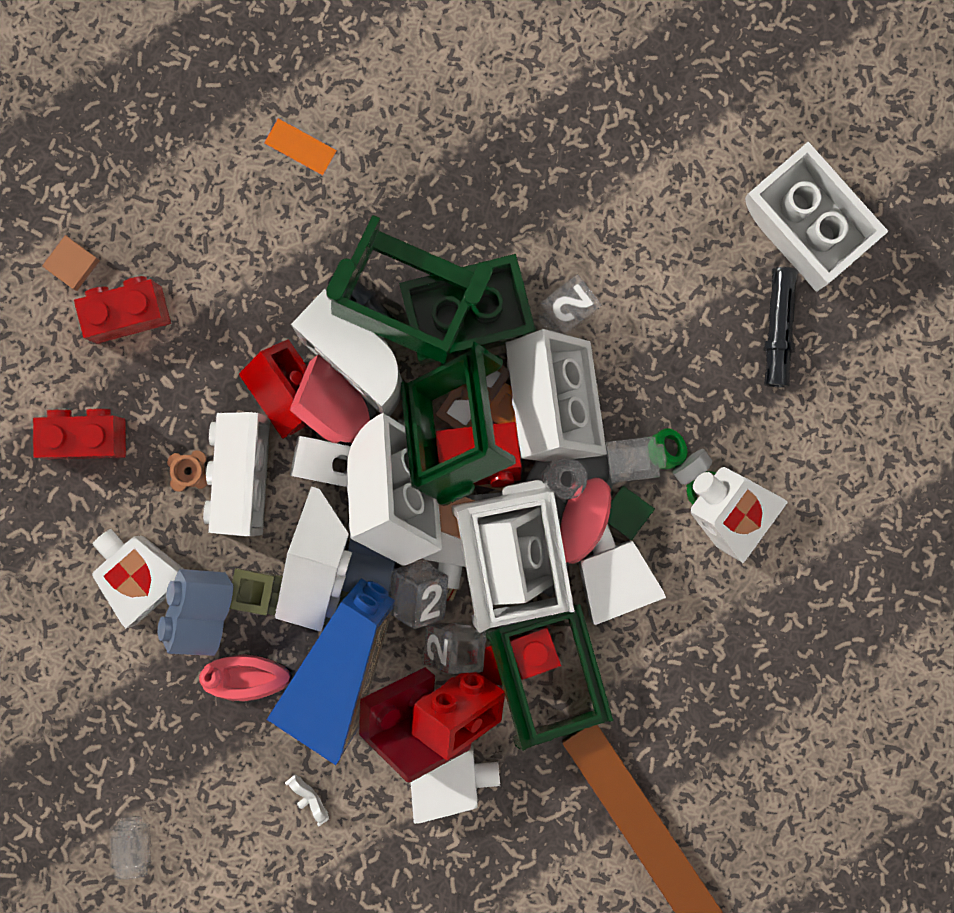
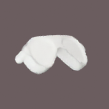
M293 775L285 782L296 794L304 797L297 803L300 809L310 804L312 814L318 822V826L329 820L328 811L324 808L321 799L301 777Z

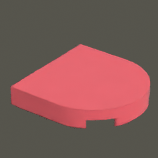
M319 354L309 361L290 411L326 440L332 443L340 441L353 443L359 431L370 421L368 408L362 395Z

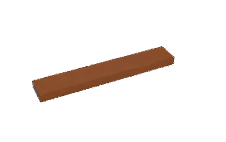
M595 725L576 731L562 740V744L675 913H723L600 727Z

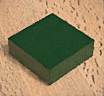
M623 485L611 500L608 524L632 541L655 508Z

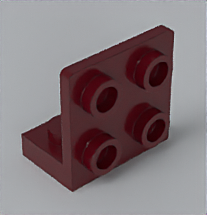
M426 667L360 699L359 735L408 783L469 751L472 743L449 760H445L411 734L414 704L422 696L429 695L434 691L435 675Z

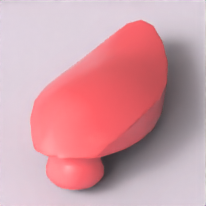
M595 477L583 482L568 499L560 527L566 563L575 564L584 559L594 549L605 531L611 509V489L601 478Z
M246 654L217 659L207 664L199 675L200 684L206 692L230 701H250L273 695L289 685L292 678L290 671L285 666L270 659Z

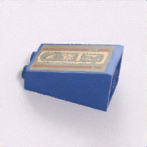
M362 578L342 600L267 718L269 722L334 765L338 763L359 729L360 699L369 695L395 602L394 599L388 596L387 590L380 584L373 581L367 582Z

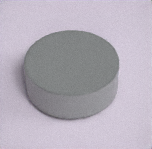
M700 449L687 457L672 473L681 484L686 485L694 481L700 474L706 472L712 465L713 460L704 449Z

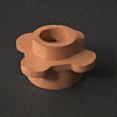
M193 451L191 455L174 453L168 458L167 463L170 467V476L172 478L170 486L173 490L182 492L187 487L195 486L198 489H203L208 485L204 468L207 457L202 451ZM188 467L192 469L190 475L185 473V469Z

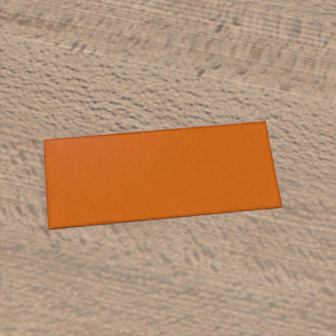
M279 118L264 142L266 145L321 175L324 174L337 151Z

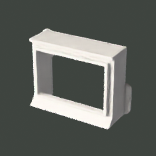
M534 480L509 485L503 489L502 496L452 506V512L458 521L474 615H471L472 623L479 633L492 627L568 611L570 613L574 612L554 492L548 489L542 481ZM540 505L556 597L493 610L477 518Z

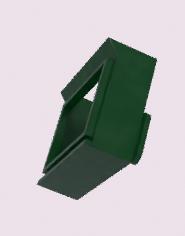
M372 215L352 258H345L339 262L326 289V296L331 300V314L445 364L470 306L479 303L493 272L492 267L488 263L482 262L478 263L475 272L460 267L379 231L380 218ZM373 250L465 290V294L443 341L350 300Z
M473 342L471 351L408 383L405 381L401 382L411 487L436 499L437 503L442 506L470 495L474 491L475 482L516 464L515 456L495 445L486 376L498 371L502 367L503 360L476 342ZM467 384L475 447L439 464L432 400Z
M573 603L574 612L571 613L569 611L492 627L483 631L484 637L490 639L517 734L513 736L514 745L518 749L524 751L529 747L551 741L554 738L607 721H613L580 604ZM568 619L594 710L535 728L509 636Z

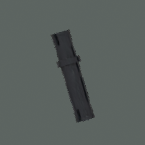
M776 267L772 269L768 340L764 342L763 351L767 352L764 386L785 388L790 386L791 353L795 352L796 345L792 342L795 289L798 270L795 268Z

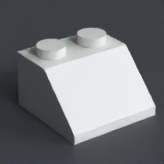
M540 505L486 516L477 521L492 605L526 603L554 584Z

